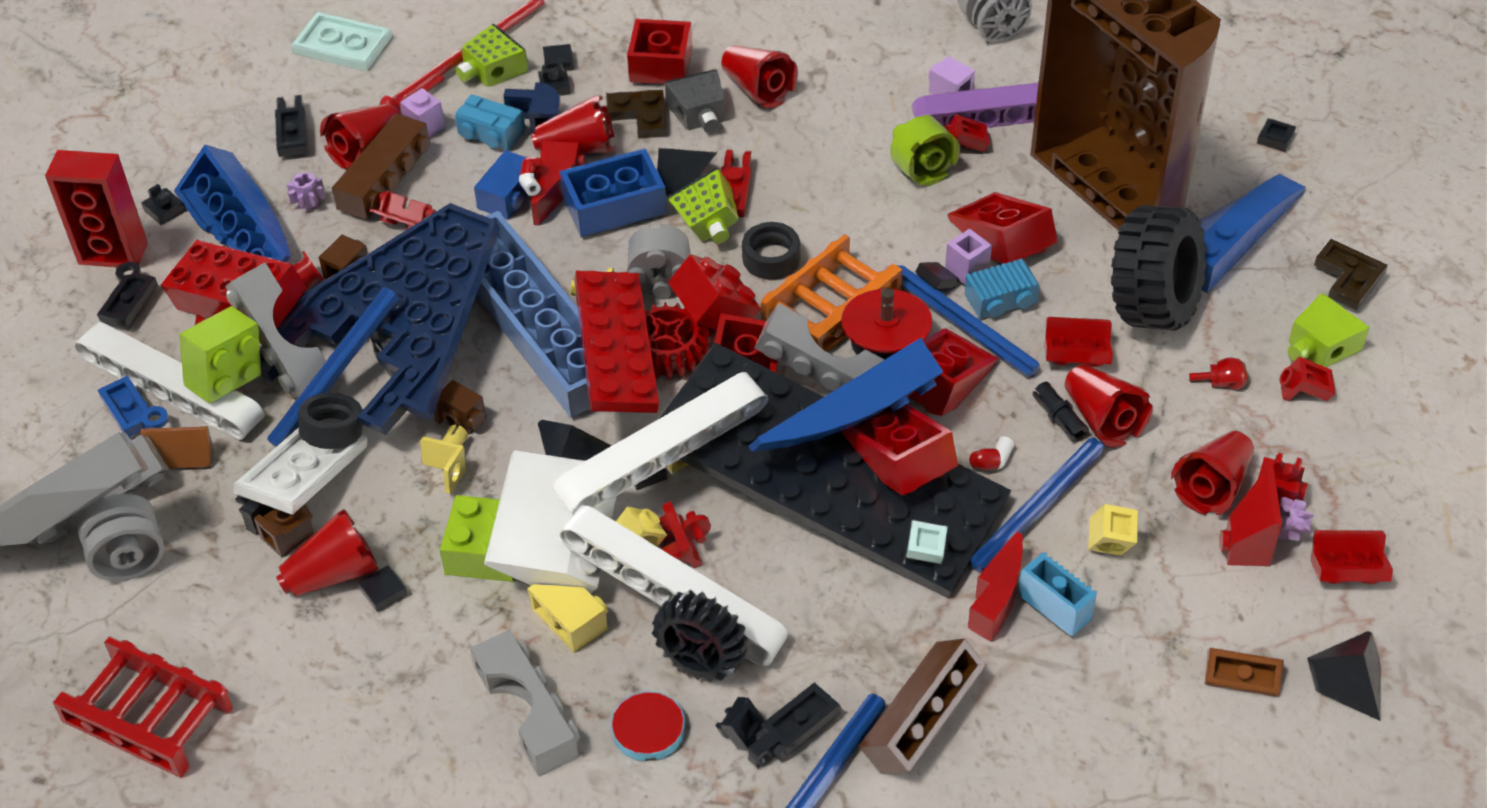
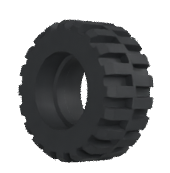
M1153 205L1139 206L1125 217V223L1120 226L1118 231L1119 237L1114 245L1115 254L1111 267H1113L1111 285L1113 286V301L1116 302L1115 309L1120 318L1131 327L1176 331L1191 321V316L1195 314L1197 310L1196 305L1201 299V289L1205 281L1204 269L1206 268L1204 230L1200 227V219L1188 208Z

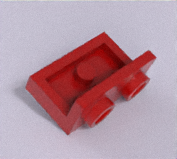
M1047 317L1044 341L1046 361H1051L1056 365H1068L1071 362L1084 363L1090 367H1100L1103 364L1112 365L1111 321L1106 319Z
M1314 531L1310 562L1319 581H1325L1329 584H1341L1343 582H1362L1364 584L1392 582L1393 568L1384 553L1386 542L1384 531Z

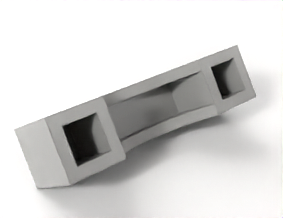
M263 263L226 285L225 288L228 291L226 297L231 306L239 309L240 312L258 323L259 342L263 347L261 349L263 358L270 366L274 365L280 374L278 380L287 394L292 393L293 397L296 398L300 396L326 360L318 347L302 348L292 345L278 333L273 321V307L283 290L266 263Z
M780 303L777 304L767 319L754 347L767 357L785 364L797 373L805 375L833 391L884 361V359L867 350L848 358L837 357L827 353L813 340L808 328V318Z
M509 629L471 647L474 668L489 694L507 693L516 695L524 699L531 706L532 709L529 717L518 731L522 750L538 777L577 758L576 742L580 740L578 730L572 720L566 722L561 714L563 713V707L555 693L549 694L546 690L547 682L540 667L536 666L533 668L530 664L531 656L522 639L516 641Z

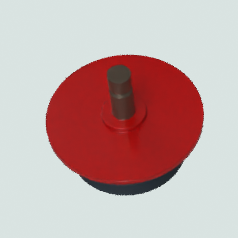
M886 288L867 291L853 298L842 312L841 323L843 331L851 340L852 349L857 355L867 350L885 360L920 338L924 341L932 328V315L928 306L915 295L901 290Z

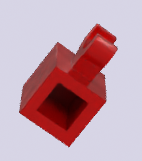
M1278 453L1275 459L1264 457L1258 478L1266 468H1274L1279 504H1281L1282 497L1292 499L1293 501L1295 499L1303 501L1308 483L1302 481L1305 467H1301L1302 459L1297 457L1295 463L1290 464L1282 461L1283 453Z

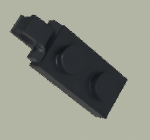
M814 682L761 724V730L755 735L757 741L748 747V760L759 769L771 761L773 756L778 760L785 755L787 756L840 713V704Z

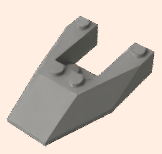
M118 432L0 505V546L36 542L40 545L47 542L52 544L68 534L66 529L77 523L80 514L90 504L113 494L131 493L143 485L146 489H149L164 480L162 474L168 471L169 467L149 435H140L130 440L127 433Z

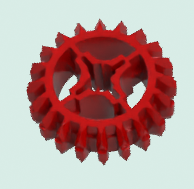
M666 302L663 307H656L652 304L650 311L645 310L655 378L658 379L661 375H666L670 380L672 375L675 374L683 378L685 371L693 373L696 365L700 364L710 350L711 334L708 327L696 324L686 308L681 309L679 303L674 307L668 306Z

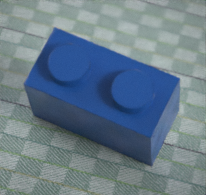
M507 150L499 156L474 186L477 209L490 214L499 211L508 220L516 210L521 208L528 194L519 183L522 161L527 157Z

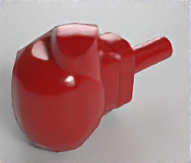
M1227 357L1219 360L1217 364H1210V372L1189 373V381L1211 380L1212 387H1229L1233 390H1240L1247 383L1248 375L1246 365L1242 360Z

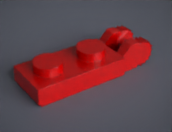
M726 149L724 166L721 167V173L731 186L738 217H744L751 182L752 152L744 151L742 168L732 167L734 153L733 150Z

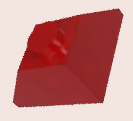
M1274 468L1265 469L1229 516L1226 530L1220 531V551H1226L1227 565L1270 567L1282 526Z

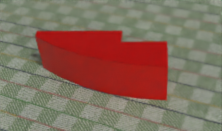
M1018 531L1015 532L978 576L975 596L977 599L969 609L967 628L990 642L993 641L1003 627L1012 609L1018 590L1023 554V534Z

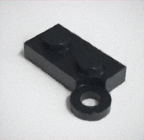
M125 262L116 268L115 274L119 284L97 313L100 322L129 329L158 287L156 277L142 274L140 266L135 262ZM129 270H132V271H133V272H132L131 274H129V275H124V273H125L126 271H129Z

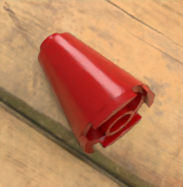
M734 45L724 52L721 59L722 69L758 105L764 108H775L786 101L784 99L788 91L793 92L798 78L797 64L785 52Z
M600 94L595 95L536 126V133L532 134L535 150H542L543 141L579 142L580 154L615 152L616 145L610 146V138L615 137L607 106H600L599 103L603 97Z
M383 104L331 113L325 116L320 124V137L325 135L327 145L324 146L326 153L340 168H349L396 113L401 115L400 111L391 104Z
M1079 365L1073 368L1066 376L1065 390L1096 437L1103 444L1109 447H1121L1127 444L1123 440L1131 435L1136 438L1149 423L1153 412V405L1149 403V393L1143 388L1087 365Z
M1230 431L1182 456L1174 464L1171 472V480L1174 478L1177 486L1174 489L1177 497L1187 507L1200 514L1217 512L1216 515L1228 510L1237 498L1254 453V445L1251 439L1242 432Z
M345 509L334 515L279 566L281 574L277 575L276 578L286 594L292 592L296 597L379 570L372 551L362 534L358 532L356 527L353 528L352 525L355 523Z

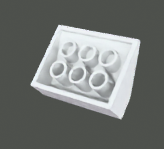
M517 450L511 454L484 565L531 586L538 584L584 587L590 594L597 589L601 569L568 549L560 539V532L573 515L553 490L554 483L561 475L585 461ZM616 496L595 509L612 519Z

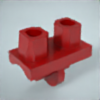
M671 501L661 505L665 515L659 517V524L667 534L661 543L672 537L676 539V541L666 545L661 550L682 563L689 562L693 568L702 565L703 562L693 540L696 539L698 544L706 541L705 535L711 529L709 518L705 515H696L694 511H690L686 514L687 519L684 520L681 514H677Z

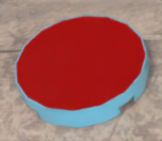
M644 691L629 696L620 702L613 712L611 730L615 745L624 755L639 761H646L645 758L659 760L667 757L677 750L684 739L685 718L681 707L673 698L660 692Z

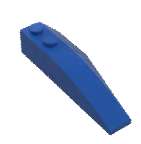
M204 144L174 189V192L183 201L184 206L200 228L210 232L215 236L216 240L228 245L232 249L288 262L291 254L286 238L271 206L258 186L232 152Z
M1278 174L1200 220V227L1203 228L1205 234L1206 268L1204 269V286H1202L1201 290L1208 293L1300 197L1306 187Z
M920 338L759 436L748 447L752 452L789 447L846 430L882 413L888 408L895 412L910 402L907 396L915 391L921 396L935 387L937 384L934 379L943 371Z

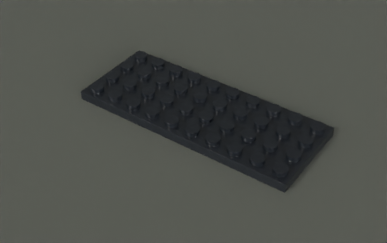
M714 343L660 418L741 372L749 374L768 396V402L753 417L679 460L949 599L971 563L972 556L980 548L1009 499L1011 490L958 464L957 467L946 472L943 476L935 478L918 487L915 491L902 496L878 478L841 431L817 440L789 447L752 452L748 446L756 438L822 399L824 396ZM912 520L947 527L941 564L906 557Z

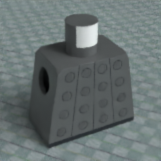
M717 69L665 81L666 105L685 129L693 130L702 127L706 133H713L718 130L720 122H723L726 117L725 98Z

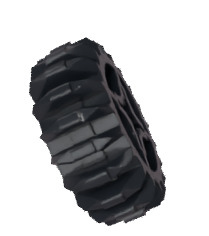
M690 589L685 594L678 591L663 602L652 622L654 629L651 634L657 638L655 645L664 650L662 656L670 658L673 661V666L682 668L684 675L688 672L692 673L697 680L704 677L709 682L715 678L722 681L726 676H730L738 669L748 650L747 642L749 638L744 634L746 627L737 623L738 615L731 614L728 611V605L722 606L717 603L716 597L713 599L707 598L703 591L698 595Z

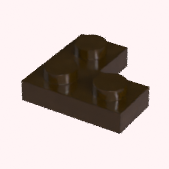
M664 89L606 93L607 108L611 121L637 119L638 139L667 137Z
M1330 239L1316 256L1314 266L1339 277L1330 288L1328 297L1356 311L1385 275L1388 267L1387 264L1333 239Z

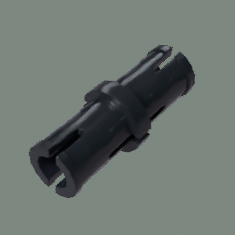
M1048 381L1040 383L1035 388L1036 391H1033L1032 396L1048 412V418L1053 423H1057L1072 442L1081 440L1086 435L1085 432L1089 431V427L1075 414L1073 405L1068 400L1064 401Z

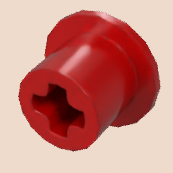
M302 251L301 253L305 258L294 264L293 267L308 289L320 280L322 282L325 280L305 251Z

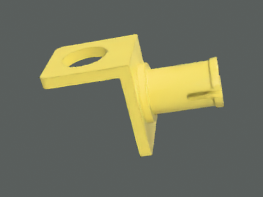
M456 425L449 427L442 441L429 437H422L420 440L422 463L427 466L444 469L445 493L448 494L453 492L466 472L464 446L462 445L468 439V433L463 427L459 426L455 434H453Z

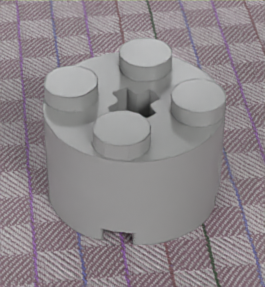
M661 224V228L650 229V225L634 232L629 240L627 272L639 273L642 292L653 294L657 299H667L671 296V293H674L668 281L691 254L687 235L680 229L667 224Z

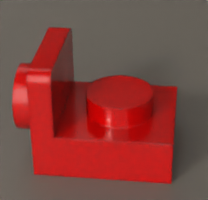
M956 114L951 122L944 126L957 139L959 144L966 148L985 152L990 145L987 125Z
M1300 356L1289 367H1286L1280 375L1279 382L1281 384L1282 398L1290 401L1299 391L1327 402L1335 395L1332 369Z

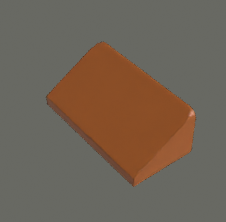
M208 426L141 429L140 435H149L169 469L211 466L214 448Z
M1208 648L1204 684L1279 696L1284 660Z

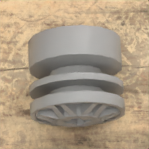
M958 0L961 11L969 21L973 22L974 27L979 30L983 38L990 42H1001L1019 33L1027 24L1032 12L1030 0Z

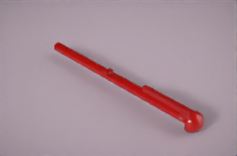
M530 0L497 23L496 26L506 32L543 6L545 1ZM462 48L394 96L384 95L380 100V105L391 104L401 111V101L422 88L427 92L444 81V74L463 62Z

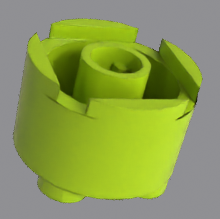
M929 114L915 117L905 124L901 123L892 132L893 140L890 147V155L893 162L910 179L918 182L920 185L929 186L940 182L948 175L946 171L951 164L955 166L959 159V142Z

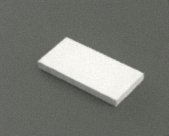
M298 428L234 483V494L293 515L367 448V437L361 435L355 443L343 448L323 449L309 445L302 440Z

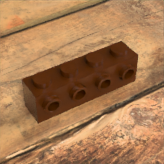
M396 113L332 186L336 209L366 220L373 214V212H370L371 208L379 209L378 197L380 193L395 190L404 175L411 171L414 163L423 153L427 152L430 146V138L428 137L426 123Z
M965 638L936 641L859 745V748L880 773L910 772L986 666Z

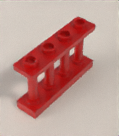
M108 637L104 644L111 657V661L83 695L73 697L61 691L52 702L61 721L182 778L190 767L184 754L183 745L212 708L226 714L230 713L233 707L228 696V690L218 681L210 680L208 682L199 678L187 667L181 666L177 668L169 664L162 656L156 653L149 655L142 652L130 641L122 640L120 642L112 637ZM124 667L139 673L138 677L112 709L103 711L94 706V703ZM153 680L169 687L141 723L133 725L124 721V716ZM182 694L199 701L171 737L163 739L154 735L153 731Z

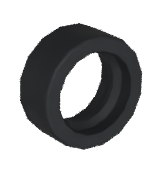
M764 222L751 227L742 239L744 267L749 273L763 279H779L790 275L798 267L801 259L799 235L793 228L784 223ZM766 244H777L788 249L785 254L777 257H765L754 252L756 248Z
M324 393L306 399L299 407V434L306 443L318 448L337 449L355 443L362 435L363 425L357 416L363 409L358 401L347 395ZM339 419L342 421L335 423L321 422L319 420Z

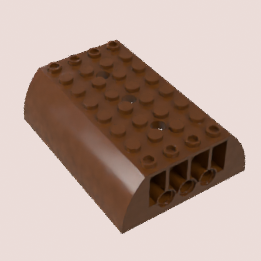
M1048 0L1030 155L1118 231L1120 226L1125 223V217L1139 206L1153 205L1185 208L1221 21L1219 17L1196 0Z

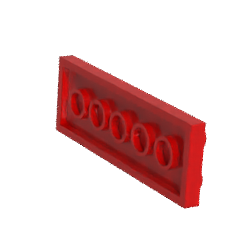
M576 270L574 282L590 411L657 413L659 399L639 273Z

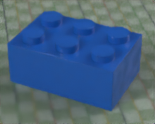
M646 148L559 171L562 197L580 237L667 213L665 185Z

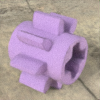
M299 173L293 177L292 183H287L290 204L297 203L300 209H313L319 205L320 199H325L322 178L315 179L312 173Z
M1282 497L1281 504H1279L1282 526L1278 538L1299 541L1300 534L1311 532L1309 527L1314 514L1304 510L1306 507L1305 501L1298 499L1293 501L1292 499Z

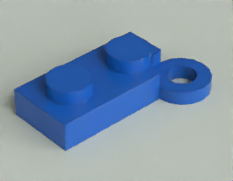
M128 376L97 390L123 433H127L129 438L140 433L141 429L162 428L168 423L169 416L167 410L161 406L148 407ZM155 415H159V416H160V418H159L158 420H155V421L149 420L152 416H155Z

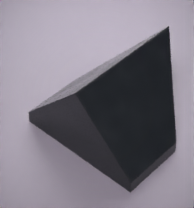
M659 148L657 172L665 185L666 195L670 196L695 181L718 152Z
M543 419L538 422L545 454L549 456L586 461L612 446L573 425Z
M1366 631L1307 658L1315 691L1381 721V665L1372 632Z

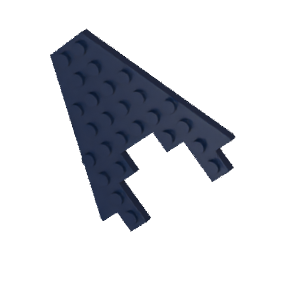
M449 203L304 293L279 325L277 331L287 342L302 348L314 335L336 345L357 322L381 289L384 287L389 288L398 296V301L375 331L393 339L376 358L381 366L395 373L357 417L362 425L385 436L406 411L430 421L454 355L458 350V344L500 228L496 220ZM261 345V376L273 381L279 373L274 365L270 366L263 358L261 353L263 347Z

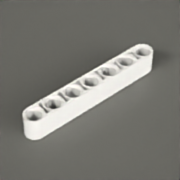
M97 322L74 344L76 351L87 362L119 379L128 376L133 385L140 390L234 439L242 440L265 417L263 409L256 401L236 390L209 404L184 386L181 362L105 323Z
M741 372L567 471L556 480L553 490L572 515L581 506H590L595 509L753 417L765 407L768 402V396L748 373Z
M590 506L579 507L560 532V539L568 549L660 606L678 591L685 594L689 589L696 595L703 591L707 598L713 599L716 597L717 603L722 606L728 605V611L731 614L738 615L737 623L746 627L744 634L749 640L747 642L748 650L745 658L757 665L769 666L788 637L786 628L779 621Z

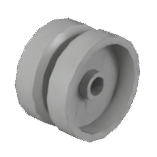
M129 493L113 494L90 504L78 517L76 528L83 547L86 564L90 573L99 579L108 581L130 580L152 570L163 558L165 546L152 505L142 496Z

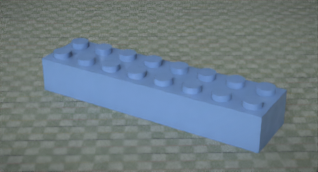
M499 211L485 217L496 220L500 230L476 297L569 417L572 418L590 409L578 307Z

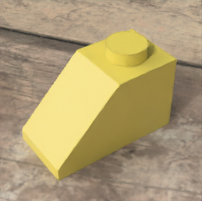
M533 584L528 588L531 609L573 653L608 630L606 618L608 609L600 597H593L584 587Z

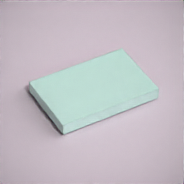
M317 12L293 42L291 48L293 54L368 71L393 36L389 28Z

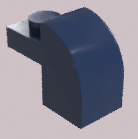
M535 82L534 90L505 88L503 95L504 105L523 111L524 119H529L531 135L536 133V126L562 113L559 93L550 85Z

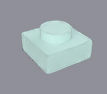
M912 520L906 557L941 564L947 527Z

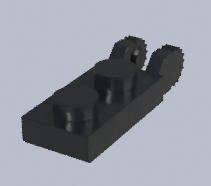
M295 95V107L287 108L284 97L277 98L275 126L276 148L279 157L308 153L306 113L302 95Z

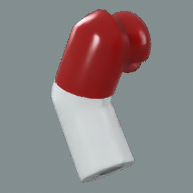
M529 156L522 161L519 183L530 196L537 195L540 191V185L534 178V173L538 174L543 170L540 166L543 165L542 160L539 157L531 158Z
M1002 436L999 438L995 448H984L972 452L969 457L971 467L983 471L1003 468L1014 447V442L1009 437Z

